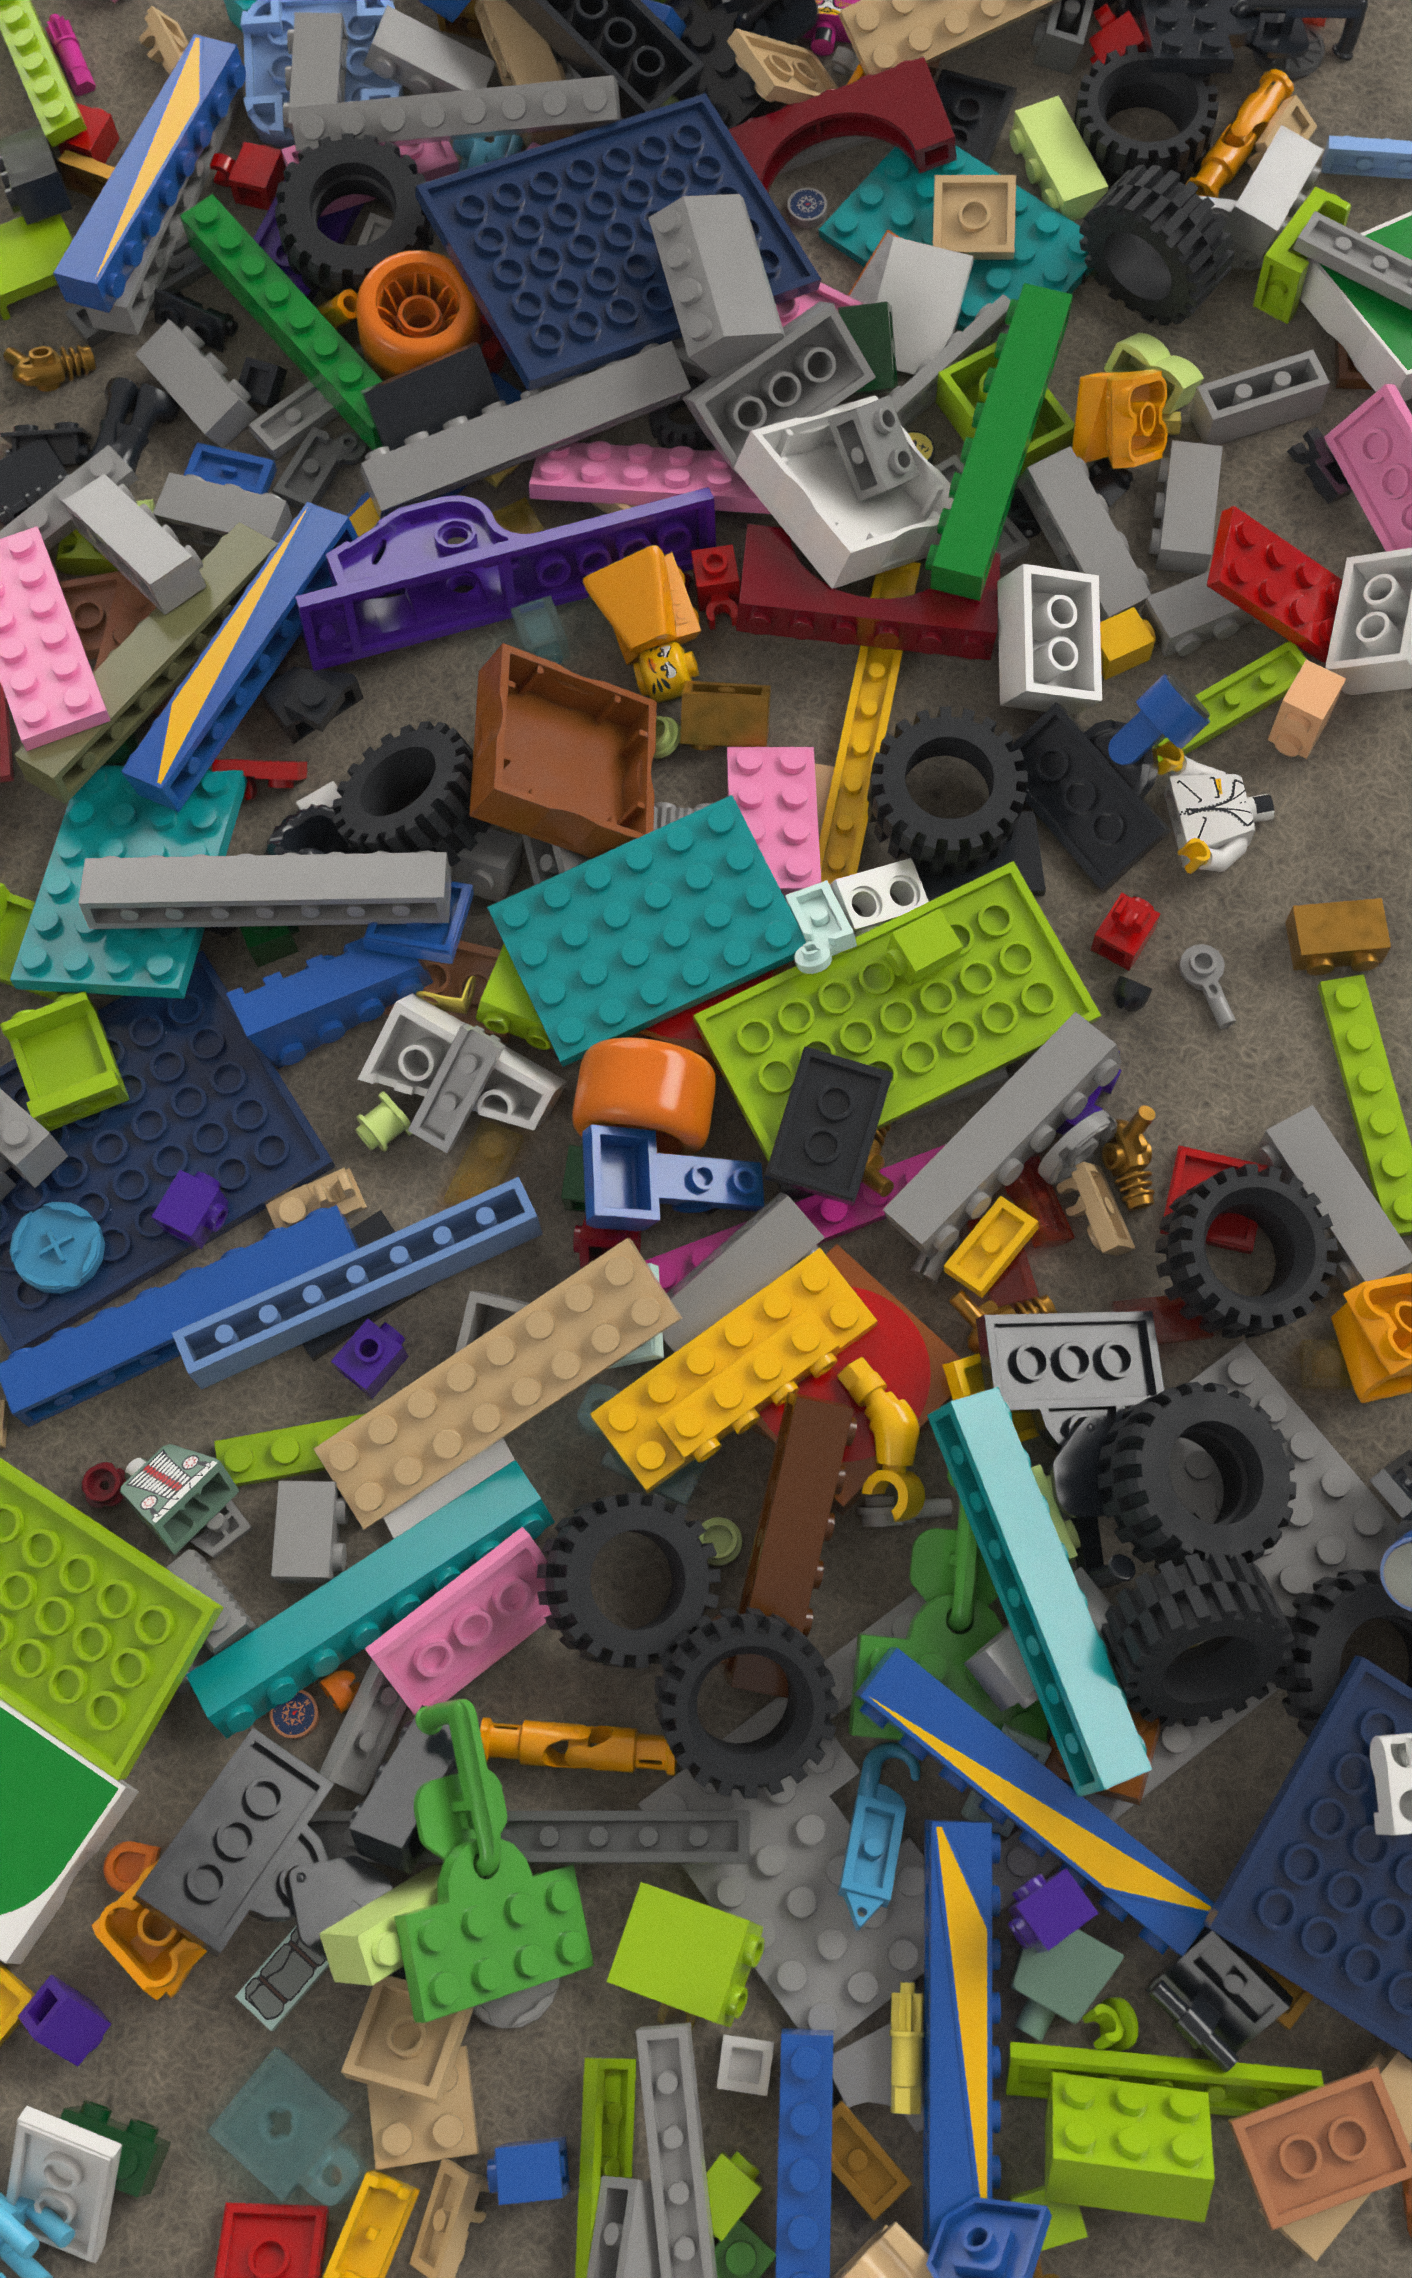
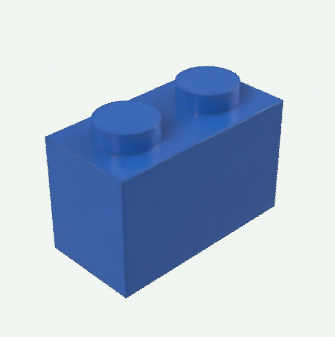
M566 2137L510 2142L495 2148V2156L493 2159L487 2160V2179L489 2192H498L499 2205L562 2199L571 2191Z

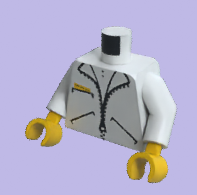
M1168 741L1156 749L1157 755L1163 758L1158 763L1159 769L1157 774L1165 775L1170 772L1173 775L1169 776L1164 797L1178 846L1177 853L1181 857L1183 868L1189 874L1194 873L1198 868L1201 870L1224 872L1246 852L1247 846L1250 845L1255 832L1254 823L1274 818L1273 800L1270 794L1247 797L1243 780L1239 775L1226 774L1221 770L1184 756L1182 749Z

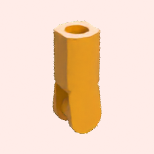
M346 289L334 298L323 302L317 307V310L336 330H339L342 326L357 318L356 302L358 294L353 289Z

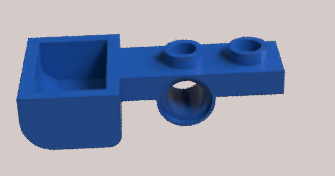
M591 1124L582 1132L586 1224L590 1227L644 1231L660 1221V1204H670L674 1211L680 1213H699L712 1208L757 1212L764 1207L761 1162L657 1153L656 1131Z

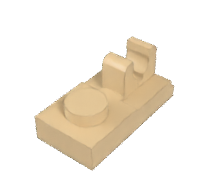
M151 6L147 10L148 15L145 17L149 27L142 33L139 40L141 44L148 48L154 46L147 53L148 57L157 63L163 62L164 68L171 74L189 42L178 22Z
M1296 94L1282 102L1255 144L1257 153L1246 160L1253 172L1256 170L1281 125L1307 140L1310 139L1317 128L1316 123Z
M1087 1162L1075 1165L1077 1170L1071 1172L1072 1177L1062 1181L1056 1187L1059 1194L1079 1191L1081 1195L1074 1206L1066 1209L1067 1215L1072 1217L1087 1215L1090 1225L1087 1226L1089 1238L1093 1245L1104 1254L1119 1256L1136 1249L1101 1166Z
M342 1168L311 1183L304 1184L266 1204L275 1229L281 1227L288 1228L301 1222L310 1212L319 1208H330L337 1205L346 1218L366 1209L367 1206L350 1168L346 1170Z
M441 2160L409 2263L426 2277L455 2278L459 2264L465 2254V2244L469 2234L467 2230L470 2222L482 2223L486 2217L485 2212L475 2207L479 2192L486 2191L490 2193L486 2177L470 2173L451 2160Z

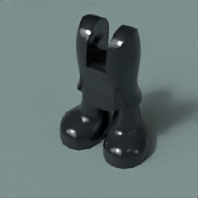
M116 377L110 379L105 387V399L108 401L104 419L99 423L98 438L87 461L107 445H110L136 473L140 456L150 442L147 437L155 421L159 423H172L178 415L180 406L171 396L152 385L142 383L139 389L133 381L127 378ZM133 413L130 424H124L128 414Z

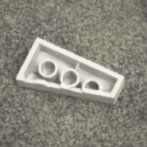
M411 993L396 1001L357 1080L371 1084L376 1082L394 1087L395 1091L409 1095L418 1094L425 1096L460 1026L465 1023ZM505 1046L473 1111H477L478 1115L535 1130L549 1117L567 1081Z

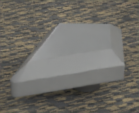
M230 1500L189 1542L213 1558H216L253 1528L234 1502Z

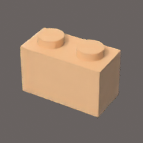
M1305 660L1281 703L1268 741L1273 742L1276 749L1284 755L1290 757L1299 755L1307 759L1330 719L1346 678L1309 660Z

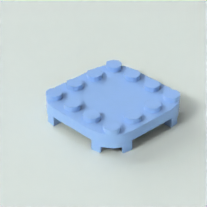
M257 0L252 4L248 12L242 11L240 25L244 38V64L246 69V97H243L252 128L259 138L262 139V142L277 147L295 145L290 128H285L283 123V103L290 100V91H287L285 85L286 65H292V55L289 54L287 46L288 29H294L295 12L342 13L348 33L345 102L404 96L402 85L391 79L382 78L373 70L363 66L387 5L395 9L393 0Z

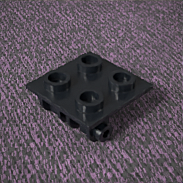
M44 436L0 459V522L3 527L7 526L70 476L63 468Z

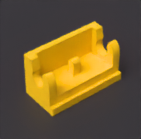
M375 2169L366 2172L323 2278H385L421 2190Z

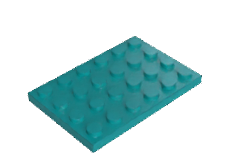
M895 146L818 229L819 237L863 267L866 266L887 229L903 239L933 246L935 175L1000 174L957 146V160L919 174L911 159ZM1016 185L1014 260L974 259L955 329L963 331L975 320L977 313L982 307L988 303L993 304L1002 294L1010 300H1019L1024 283L1072 294L1082 283L1083 275L1086 273L1087 277L1094 270V268H1088L1084 260L1089 252L1081 250L1079 241L1084 236L1079 233L1080 226Z
M102 765L69 800L10 977L14 987L19 990L86 992L91 994L184 999L205 927L89 929L79 906L85 858H103L106 856H117L120 858H139L152 855L192 857L198 854L226 856L248 783L246 776H243V770L212 772V769H208L184 806L177 812L138 795L121 773L124 766Z
M733 795L487 907L562 1067L583 1058L588 1048L597 1042L612 1038H627L795 960L796 951L806 943L802 931Z

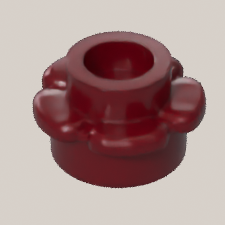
M102 1462L91 1467L85 1473L81 1484L82 1491L86 1495V1501L91 1506L100 1509L105 1505L114 1507L119 1504L124 1498L120 1490L121 1486L126 1482L125 1472L121 1468L116 1469L114 1464L110 1462ZM103 1482L109 1483L108 1489L102 1490L101 1485Z

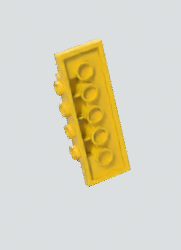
M819 1248L590 1413V1416L648 1494L694 1459L698 1463L709 1459L722 1447L719 1441L735 1430L739 1435L750 1429L761 1418L758 1412L772 1402L776 1406L785 1403L788 1392L797 1393L799 1391L797 1384L807 1376L812 1374L815 1378H818L829 1371L838 1361L835 1356L876 1327L877 1320L821 1248Z

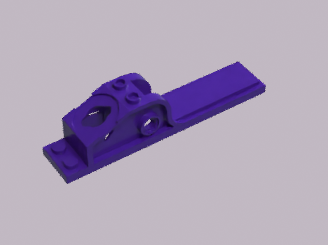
M709 487L531 534H519L505 530L496 522L491 510L477 499L458 495L439 497L398 508L377 521L378 525L352 542L346 541L328 552L326 559L332 587L295 596L309 660L313 671L588 598L590 595L585 590L582 582L584 577L649 546H658L662 549L664 555L672 552L677 566L683 572L692 570V550L716 547L714 496ZM454 537L467 539L460 544H448V540ZM386 547L380 561L373 565L380 548L384 549ZM468 585L473 587L471 591L466 593L453 591L459 586ZM389 594H402L395 597L384 598Z

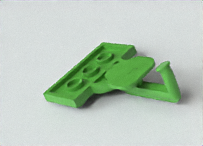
M948 1470V1481L950 1485L955 1488V1485ZM960 1500L957 1530L927 1529L920 1533L913 1543L909 1579L926 1603L921 1606L911 1619L906 1638L858 1634L848 1731L852 1736L894 1740L902 1738L903 1734L889 1723L881 1729L859 1711L864 1703L854 1695L890 1647H897L1000 1731L1004 1724H1007L1046 1742L1048 1721L1039 1699L1025 1709L1017 1703L1001 1712L964 1665L970 1657L998 1634L1003 1627L995 1612L988 1607L998 1597V1594ZM951 1630H954V1631H962V1632L953 1633Z
M457 1699L420 1708L416 1713L415 1722L418 1729L424 1734L434 1735L441 1730L443 1725L449 1724L458 1773L425 1782L418 1789L414 1798V1814L420 1842L425 1848L444 1861L437 1882L438 1903L394 1916L414 2022L426 2023L592 1967L594 1962L574 1864L562 1865L532 1874L527 1859L514 1844L501 1839V1833L507 1823V1811L502 1786L498 1777L487 1768L478 1718L473 1704L467 1699Z

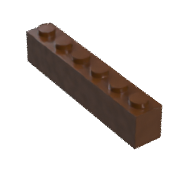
M788 1392L738 1614H746V1607L760 1609L768 1617H771L772 1613L784 1618L793 1628L796 1627L805 1637H808L813 1622V1609L808 1608L812 1590L819 1589L824 1574V1562L819 1560L823 1542L830 1541L835 1525V1514L830 1512L834 1493H841L846 1477V1467L841 1465L845 1446L850 1447L856 1434L857 1420L852 1417L854 1409L843 1403ZM741 1654L727 1658L723 1677L731 1687L788 1698L786 1675L782 1667L773 1660L756 1654Z

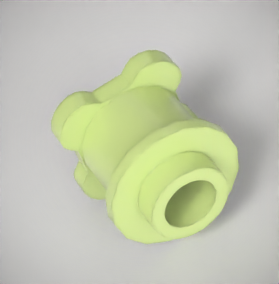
M382 1091L378 1095L381 1100L378 1106L365 1116L362 1114L356 1116L360 1126L355 1131L370 1150L379 1146L385 1152L388 1150L387 1144L403 1131L408 1136H411L412 1133L408 1131L411 1124L408 1117Z

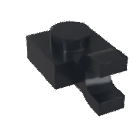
M1318 427L1307 431L1302 436L1309 446V451L1302 442L1287 450L1290 457L1296 463L1301 465L1309 463V466L1304 471L1313 482L1314 489L1325 499L1327 504L1353 492L1336 459L1327 448L1325 439Z

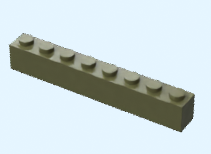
M240 522L227 535L221 537L217 545L202 560L203 567L199 569L207 587L166 615L156 607L146 619L137 624L134 631L118 648L112 650L106 660L93 672L111 721L26 751L22 743L14 756L26 781L66 804L186 678L197 662L201 652L206 649L221 627L223 620L231 613L244 594L246 587L253 581L278 543Z

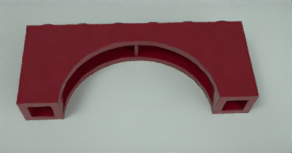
M924 56L912 61L900 62L895 67L874 75H865L856 82L837 89L825 90L816 97L800 103L788 104L781 110L762 117L750 118L744 124L728 129L767 193L779 172L795 156L815 144L838 137L866 136L886 141L903 151L914 163L919 174L957 160L955 136Z
M747 524L736 631L755 635L791 637L798 640L808 639L834 642L842 645L878 647L885 650L895 649L921 652L923 654L964 657L966 659L990 660L997 635V581L1000 580L1001 553H995L980 601L931 588L914 595L899 598H867L852 595L835 588L832 589L829 585L813 576L798 560L793 551L790 537L783 528Z

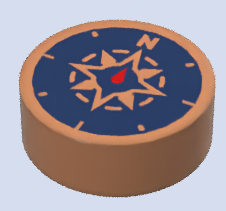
M300 1690L290 1701L270 1710V1722L274 1730L283 1737L295 1740L302 1739L310 1735L317 1727L320 1720V1707L311 1694Z

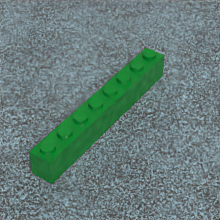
M213 194L181 214L180 219L190 248L372 451L383 447L360 392L382 382L377 374Z
M1024 283L1019 300L1011 299L1005 320V324L1010 325L1008 334L1000 333L994 358L999 359L996 368L989 367L983 387V393L988 395L985 403L978 402L974 411L972 427L977 429L974 438L966 437L960 462L965 463L962 473H954L951 482L949 498L954 500L951 509L943 508L940 515L937 534H941L942 537L939 545L931 544L928 552L925 570L932 571L931 589L978 601L981 600L1069 322L1073 294Z

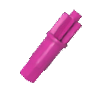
M52 14L49 17V21H46L48 27L45 29L52 43L54 53L60 59L74 94L81 96L94 91L96 84L82 55L79 40L76 38L69 20H65L63 15L60 17L58 14Z

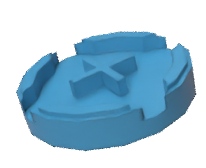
M50 1202L42 1205L43 1208L37 1209L34 1213L30 1211L21 1218L12 1233L9 1251L15 1269L28 1285L44 1293L62 1294L80 1288L94 1277L103 1261L105 1241L101 1227L87 1210L70 1202Z

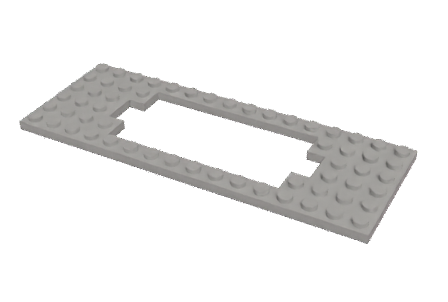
M1242 1341L1190 1382H1199L1202 1385L1210 1382L1222 1384L1228 1388L1227 1394L1238 1390L1249 1396L1251 1399L1249 1405L1252 1408L1261 1406L1271 1416V1419L1268 1421L1273 1430L1280 1428L1287 1441L1282 1443L1286 1456L1292 1455L1295 1470L1290 1471V1481L1297 1484L1296 1499L1288 1501L1287 1505L1293 1508V1514L1289 1525L1279 1528L1282 1531V1537L1273 1548L1264 1550L1263 1557L1253 1562L1260 1568L1262 1574L1265 1575L1283 1614L1294 1617L1298 1610L1293 1607V1601L1301 1593H1314L1313 1583L1323 1577L1336 1578L1339 1571L1350 1569L1380 1570L1383 1555L1396 1542V1528L1399 1524L1247 1344ZM1178 1437L1173 1445L1169 1459V1475L1173 1490L1181 1504L1192 1515L1204 1522L1213 1524L1222 1508L1224 1496L1223 1482L1219 1469L1212 1457L1202 1447L1193 1441ZM1059 1509L1063 1521L1071 1520L1069 1516ZM917 1591L861 1634L906 1638L911 1619L921 1606L926 1603ZM857 1637L824 1662L825 1666L832 1673L836 1687L831 1688V1692L838 1699V1714L851 1705ZM1268 1682L1266 1686L1270 1693L1261 1700L1253 1696L1247 1699L1248 1708L1237 1714L1233 1708L1223 1711L1222 1720L1210 1723L1208 1716L1199 1718L1198 1726L1185 1727L1182 1719H1178L1173 1727L1161 1726L1151 1763L1152 1770L1149 1771L1143 1797L1280 1688H1276L1275 1683ZM778 1696L723 1738L722 1741L746 1743L765 1736L781 1720L786 1710L788 1698ZM830 1714L829 1720H832L838 1714ZM833 1737L832 1741L822 1738L819 1746L825 1752V1756L818 1765L811 1759H808L802 1766L808 1775L806 1778L796 1784L791 1775L781 1780L784 1792L771 1796L766 1787L757 1788L758 1799H744L738 1789H732L731 1797L717 1794L711 1783L708 1782L703 1787L693 1780L689 1770L685 1768L638 1803L642 1810H749L750 1864L681 1865L711 1907L763 1926L761 1937L764 1938L765 1945L762 1957L755 1969L798 2029L834 2030L833 2044H835L889 2001L891 1993H899L900 1982H912L924 1973V1856L910 1837L900 1844L891 1900L887 1908L880 1907L859 1931L854 1927L844 1897L838 1896L850 1823L830 1796L859 1775L861 1771L835 1737ZM1094 1793L1082 1796L1112 1821L1116 1820L1134 1805ZM1021 1829L1001 1844L999 1864H992V1885H999L1000 1911L1015 1900L1011 1893L1040 1873L1044 1877L1061 1863L1048 1851L1041 1858L1018 1840V1837L1023 1832ZM857 1912L859 1916L865 1917L863 1913Z

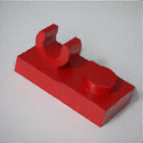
M215 759L212 763V772L243 770V776H246L248 780L245 800H252L256 796L257 786L251 777H255V779H268V787L294 788V780L306 779L307 762Z

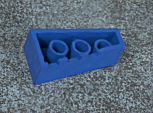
M364 937L345 944L344 954L337 957L318 955L306 960L307 966L298 973L283 978L279 971L262 978L265 986L245 994L242 987L226 994L247 1038L278 1068H281L285 1065L298 1063L308 1052L324 1043L327 1044L339 1040L347 1030L356 1025L380 1017L385 1008L395 1004L396 1001L411 993L416 994L418 991H423L424 987L434 982L423 960L364 950Z

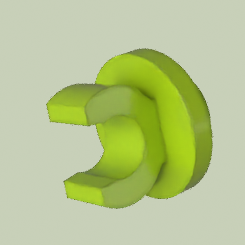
M1107 1998L1082 2016L1084 2023L1096 2022L1099 2024L1101 2037L1093 2042L1098 2050H1106L1108 2048L1113 2051L1128 2050L1133 2047L1137 2040L1139 2030L1137 2016L1132 2006L1123 1998Z

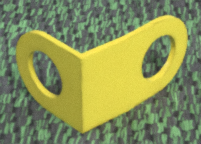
M470 976L462 998L447 997L426 991H418L415 995L424 999L423 996L435 999L438 1003H429L441 1010L467 1014L476 987V977ZM471 983H472L471 992H470V995H469V997H468L469 987H470V985H471Z

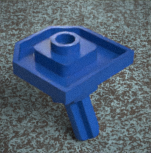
M974 2197L942 2217L926 2266L933 2278H1032L1052 2215L1048 2207L1044 2205Z

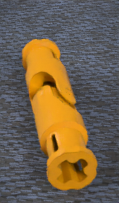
M1271 69L1263 73L1259 81L1260 86L1256 92L1247 96L1237 111V118L1234 123H1230L1202 160L1199 173L1196 177L1190 178L1187 183L1191 181L1199 187L1196 192L1198 196L1219 198L1221 188L1233 180L1276 113L1277 108L1282 101L1291 97L1294 91V84L1286 73L1277 69Z
M483 1717L480 1733L486 1762L491 1757L518 1759L521 1765L590 1768L599 1771L634 1773L636 1768L665 1770L667 1775L672 1776L676 1774L677 1761L664 1736L641 1734L637 1728L595 1727L582 1724L524 1720L522 1725L493 1723L492 1719ZM561 1740H568V1749L565 1754L559 1753L551 1747V1744ZM590 1743H600L590 1747Z

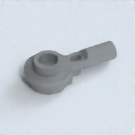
M1204 944L1193 945L1186 949L1181 956L1179 963L1180 974L1195 989L1203 990L1219 1028H1228L1234 1025L1236 1020L1219 984L1225 967L1223 957L1212 946Z
M891 1495L865 1497L866 1506L856 1507L857 1515L862 1516L863 1527L904 1525V1523H915L918 1518L951 1517L952 1515L950 1498L925 1499L920 1513L916 1517L903 1522L894 1521L891 1510L897 1504H894V1496Z

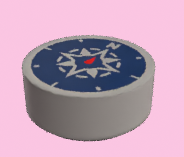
M813 188L796 190L790 195L787 202L789 220L800 228H813L820 225L827 215L826 197L823 193Z

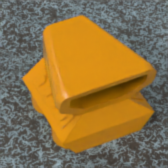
M1151 369L1133 372H1099L1081 376L1072 449L1076 457H1080L1085 463L1108 457L1113 469L1136 467L1163 458L1168 433L1166 424L1162 420V409L1167 399V384L1162 376V371Z
M649 546L587 575L582 580L585 590L612 625L626 665L639 662V656L645 650L672 641L682 645L695 639L701 632L699 614L691 604L685 588L684 574L677 566L672 552L664 555L662 549L658 546Z
M1407 1273L1362 1282L1343 1293L1347 1303L1331 1317V1321L1354 1392L1361 1403H1367L1412 1392V1274Z
M156 1862L146 1868L139 1879L116 1902L108 1905L91 1926L95 1936L142 1990L158 2001L164 1994L172 1999L179 1992L194 1964L207 1950L132 1899L157 1864Z

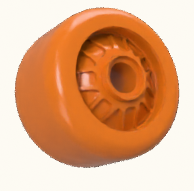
M425 250L399 252L380 261L364 278L359 288L356 302L359 340L366 361L383 380L392 378L475 341L479 343L481 348V310L450 258Z
M612 1038L597 1042L588 1048L581 1061L572 1110L573 1126L581 1137L582 1132L591 1124L656 1131L657 1153L692 1156L704 1147L708 1139L716 1092L715 1071L710 1063L699 1054L667 1042L643 1038Z

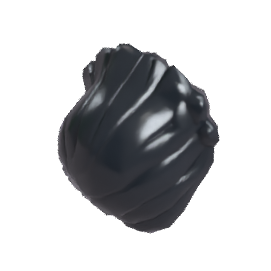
M311 804L308 809L298 810L296 814L288 815L282 820L280 826H275L273 833L267 841V849L263 855H283L285 853L311 855L328 854L331 852H341L344 854L358 853L337 831L339 829L334 825L332 818L336 813L332 807L323 804L318 806Z

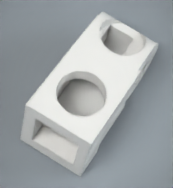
M1412 1733L1375 1736L1370 1745V1762L1375 1776L1379 1811L1374 1813L1376 1834H1412Z

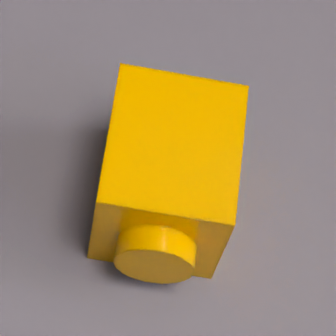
M1135 607L1100 622L1101 675L1104 680L1140 665L1151 658L1156 641L1155 632L1148 620L1141 619Z

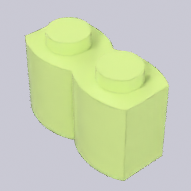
M1137 333L1118 342L1104 367L1105 372H1133L1151 369L1162 371V376L1167 384V399L1162 409V413L1170 414L1189 404L1195 395L1196 387L1200 386L1204 379L1199 369L1193 363L1179 356H1171L1161 341L1145 333Z

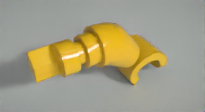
M860 1357L848 1364L837 1377L849 1391V1394L858 1406L867 1407L865 1415L871 1421L869 1429L875 1437L876 1463L883 1464L882 1470L874 1472L865 1481L861 1494H885L887 1486L892 1483L898 1492L897 1505L891 1510L894 1521H907L920 1513L925 1502V1489L920 1478L907 1470V1466H913L920 1432L918 1420L906 1400H898L893 1392H885L887 1384L876 1371H873L866 1360Z

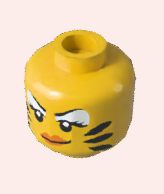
M676 641L641 652L639 662L633 664L636 681L642 696L649 695L657 703L682 697L685 681H692V678L699 676L693 651L685 653L683 647Z

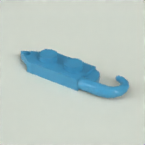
M886 1742L875 1746L867 1753L862 1765L838 1889V1896L844 1897L857 1931L869 1921L880 1907L887 1908L891 1900L906 1813L905 1802L902 1797L890 1787L879 1783L883 1763L890 1758L900 1759L909 1767L911 1779L913 1781L920 1779V1764L917 1757L899 1743ZM857 1912L863 1913L865 1917L859 1916Z

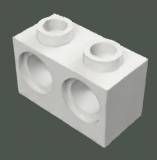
M912 858L839 878L830 884L855 937L929 902ZM890 893L898 898L900 905L892 900ZM852 904L860 908L863 917L854 911Z

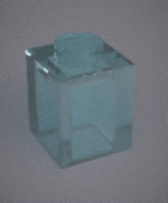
M551 596L510 609L514 629L523 651L559 665L563 659L570 657L567 637Z

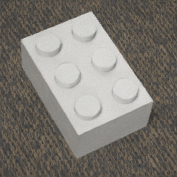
M1412 548L1348 557L1346 560L1325 669L1346 678L1342 688L1344 694L1359 695L1412 688Z
M1022 564L998 580L1000 706L1046 712L1057 702L1063 705L1069 714H1079L1101 702L1099 575Z

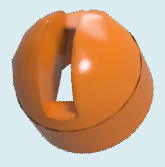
M347 1670L333 1672L319 1682L322 1691L328 1699L331 1696L334 1700L333 1706L340 1714L350 1708L361 1685L360 1682L350 1685L355 1679V1674Z

